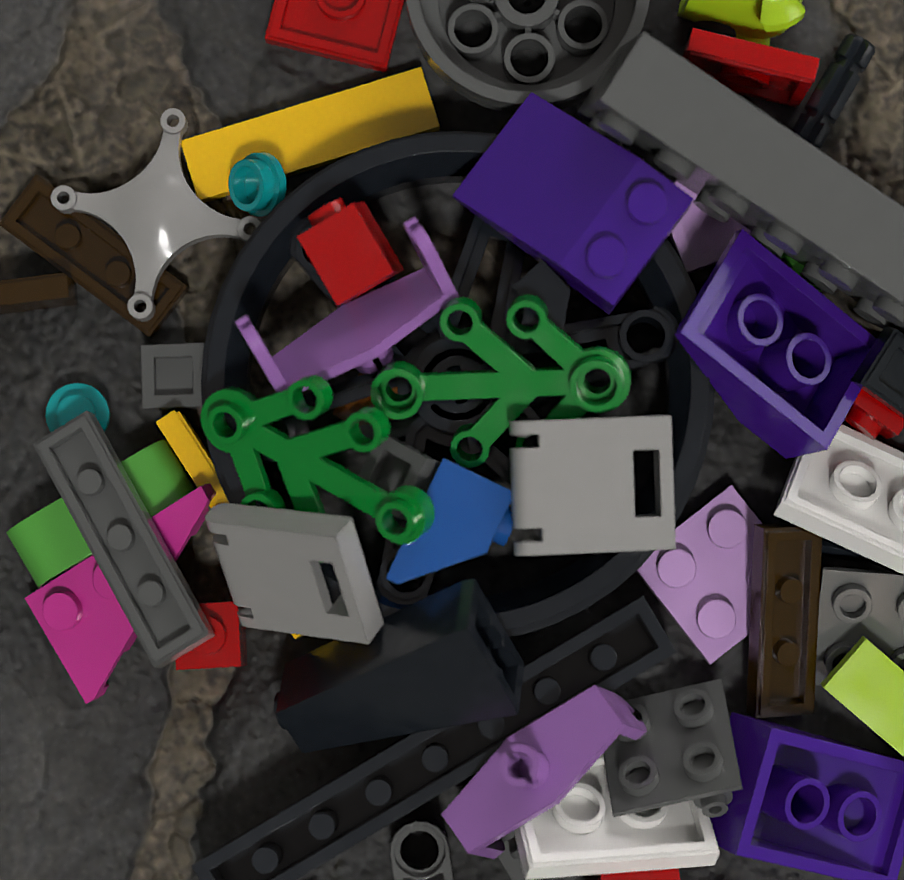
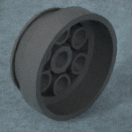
M406 0L413 36L424 59L433 71L449 87L468 100L486 108L515 114L531 92L560 110L585 100L617 49L641 34L650 1L543 0L544 4L538 11L531 14H523L516 11L510 5L509 0H492L487 3H475L469 0ZM585 17L597 25L600 34L591 42L578 43L567 35L564 27L574 18ZM476 21L484 24L489 29L491 36L485 44L479 47H467L458 41L455 33L462 24ZM523 50H533L543 56L547 66L540 74L527 77L520 75L514 70L511 60L517 53Z

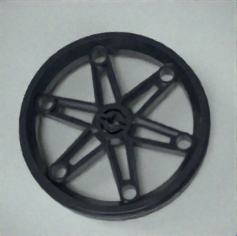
M446 131L422 133L388 140L361 149L330 164L304 181L277 204L254 230L243 246L221 286L210 317L203 350L201 375L202 407L210 395L223 388L236 387L250 392L253 352L235 321L247 315L258 333L273 294L295 261L336 309L342 306L336 305L315 267L307 262L306 252L297 236L312 228L307 218L310 214L340 197L346 206L354 202H365L368 204L386 195L410 188L443 183H462L499 134ZM475 215L451 282L459 297L468 298L489 239L493 238L507 242L490 329L520 355L543 352L544 350L534 340L521 339L512 333L510 334L506 322L510 304L516 298L511 293V289L521 279L526 252ZM666 239L635 280L649 309L564 324L563 332L578 345L605 340L607 348L616 351L625 359L630 372L664 361L666 374L665 415H671L676 522L696 485L707 452L713 422L715 389L709 382V378L703 374L674 335L696 299L697 292L680 257L668 239ZM393 276L374 287V289L377 290L398 279ZM444 308L440 311V314L436 313L419 326L427 336L418 341L406 357L395 345L392 346L394 353L390 362L405 361L411 363L421 373L428 372L437 361L443 358L446 359L440 361L432 372L495 370L463 342L450 340L444 335L440 327V317ZM456 310L449 314V319L453 326L459 329L467 328L458 327L463 314L462 310ZM644 322L653 325L661 336L660 349L651 355H642L630 348L627 342V330L632 325ZM473 359L479 361L482 366L478 365ZM592 369L586 374V379L591 385L611 380L609 374L602 369ZM378 371L331 385L333 400L331 406L325 412L370 397L371 387ZM394 377L389 380L391 389L397 387L398 394L404 395L412 391L411 383L404 377ZM314 392L302 396L306 404L316 407L317 398ZM564 395L537 396L514 421L541 420L531 407ZM485 398L467 399V402L456 404L455 400L423 401L414 415L405 419L389 420V435L400 441H405L406 444L422 453L425 452L427 440L441 446L450 447L455 431L464 424L475 423L497 398H491L490 403L480 414L468 420L456 421L443 418L432 410L438 409L443 415L451 418H466L477 412L483 405ZM224 412L228 426L236 432L237 424L234 417ZM294 414L279 419V421L286 424L289 437L310 432L307 420L300 419ZM371 424L359 426V430L364 437L371 440L374 438V429ZM537 434L528 436L527 438L532 444L538 447ZM466 437L459 441L461 449L468 454H477L483 449L482 444L476 438ZM207 439L208 449L219 483L229 503L241 504L246 494L231 454L217 449ZM492 444L488 458L483 465L511 488L510 459ZM349 448V449L342 450V451H339V452H344V451H349V450H354V449H353V448ZM260 453L263 466L278 464L276 461ZM654 462L644 485L635 499V515L655 514ZM463 467V468H465V469H467V470H469V471H472V469H473V468ZM266 472V475H267V478H268L270 487H271V489L275 490V488H274V486L272 485V482H271V480H270V478H269V476H268V474H267V472ZM256 500V506L267 507L263 502ZM393 515L398 525L402 528H407V520ZM388 539L385 541L378 581L371 579L382 618L429 597L428 593L436 573L425 575L423 584L415 591L408 593L396 590L390 583V580L386 579V576L402 544L391 542ZM655 550L586 553L570 566L543 580L512 591L485 595L508 636L523 635L556 624L587 609L620 586L644 564ZM323 562L320 566L333 605L342 592L333 563Z

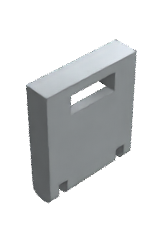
M671 415L509 421L510 435L528 437L537 434L538 447L509 448L512 528H541L540 540L523 539L514 541L515 556L676 549ZM633 450H653L655 514L635 515Z
M232 503L218 504L206 514L205 520L210 532L215 533L212 541L233 603L239 606L237 615L242 626L369 644L383 626L384 622L352 517ZM319 562L333 563L342 592L333 605Z

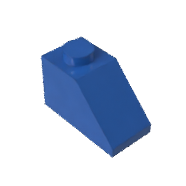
M443 458L426 493L430 497L435 509L433 525L414 542L401 545L386 579L400 585L485 555L492 542L504 547L513 530L512 509L510 506L511 490Z

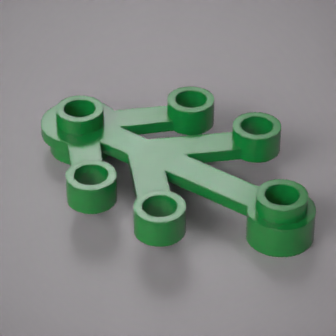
M524 294L515 298L510 304L506 317L509 330L518 338L534 340L561 366L535 368L482 322V312L476 302L466 297H458L449 301L444 307L440 317L442 332L450 340L463 342L495 370L421 373L411 363L394 361L386 364L378 371L371 387V400L375 408L382 411L386 417L405 419L414 415L423 401L497 398L475 423L460 426L455 431L451 441L450 453L454 461L463 467L474 468L486 461L491 445L509 427V421H514L537 396L564 395L544 420L581 418L587 411L596 413L608 412L617 408L626 399L631 385V372L625 359L612 349L600 346L583 349L548 319V309L542 299L535 295ZM524 307L532 308L538 313L540 320L533 326H524L517 321L515 312ZM456 310L465 311L472 317L473 325L466 329L456 328L450 322L449 314ZM592 369H602L609 374L611 380L605 386L596 387L587 381L586 374ZM394 377H404L411 383L412 391L404 395L397 394L391 389L389 380ZM518 436L516 448L527 447L524 442L527 437ZM466 437H473L480 441L483 449L477 454H468L461 449L459 441Z
M317 375L305 376L294 382L288 389L261 398H257L254 394L236 387L223 388L207 398L201 411L202 428L212 445L219 450L231 454L246 494L241 505L256 506V500H259L268 508L285 509V503L281 495L270 487L260 453L278 463L295 511L326 514L316 485L374 517L379 532L391 542L397 544L412 543L425 534L433 525L435 518L434 505L430 497L420 488L403 485L388 493L325 457L326 455L349 448L359 452H369L384 443L389 436L390 425L385 414L379 409L365 407L350 415L346 421L289 437L268 425V423L292 414L300 419L310 420L328 410L332 404L333 393L328 382ZM303 387H307L315 393L317 398L316 407H311L304 401L302 397ZM224 412L234 417L237 424L236 432L228 426ZM360 419L366 420L372 425L374 429V438L372 440L361 434L359 430ZM392 509L399 510L405 515L407 528H402L393 518Z

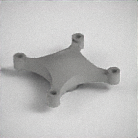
M176 108L167 109L162 114L160 124L163 128L160 146L152 161L135 178L118 188L102 193L75 192L66 185L56 187L51 193V202L59 212L63 214L79 212L92 215L109 224L123 238L131 253L136 274L135 292L129 299L127 308L129 313L141 322L148 321L154 316L156 312L154 295L157 284L166 267L177 255L196 243L213 238L241 239L246 243L251 236L246 234V229L250 226L257 228L261 223L253 216L237 219L218 213L203 203L191 190L181 163V142L183 135L188 129V121L185 115ZM174 119H178V120H179V123H178L177 126H175V127L169 126V124H170V122H171L172 120H174ZM64 196H69V201L61 204V199ZM146 303V309L143 312H137L138 305Z

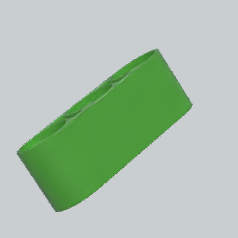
M166 439L147 446L121 462L151 517L195 490ZM62 497L22 520L6 532L38 589L93 555Z

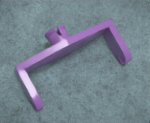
M415 216L404 222L403 226L424 268L342 305L274 356H270L247 315L235 321L276 393L288 389L294 382L308 375H317L327 381L353 368L365 374L377 372L378 369L373 359L378 357L383 366L388 364L393 357L392 346L441 311L449 301L459 297L436 249ZM303 387L302 392L305 391V390H307V389H309V388Z
M593 685L509 736L441 815L468 854L495 859L506 849L501 838L559 804L619 734L637 740L647 732V728L642 720H637L632 713L635 710L620 695Z

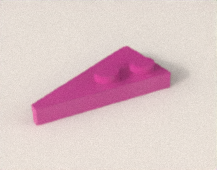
M210 483L198 487L151 517L175 562L190 537L198 533L205 521V516L209 511V504L216 495ZM91 555L25 597L27 604L86 704L105 694L109 687L106 683L122 654L131 649L137 638L94 556Z

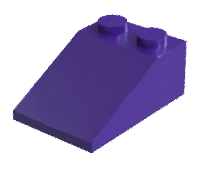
M532 92L452 195V198L538 262L543 260L559 278L607 314L612 312L687 213L694 200L693 197L642 159Z
M744 229L735 231L674 334L703 374L709 378V382L737 420L785 459L820 452L829 448L861 390L859 386L850 380L876 341L874 336Z
M731 712L730 724L743 789L732 791L733 799L728 804V811L724 815L710 817L718 847L738 856L844 880H897L904 858V759L786 725Z

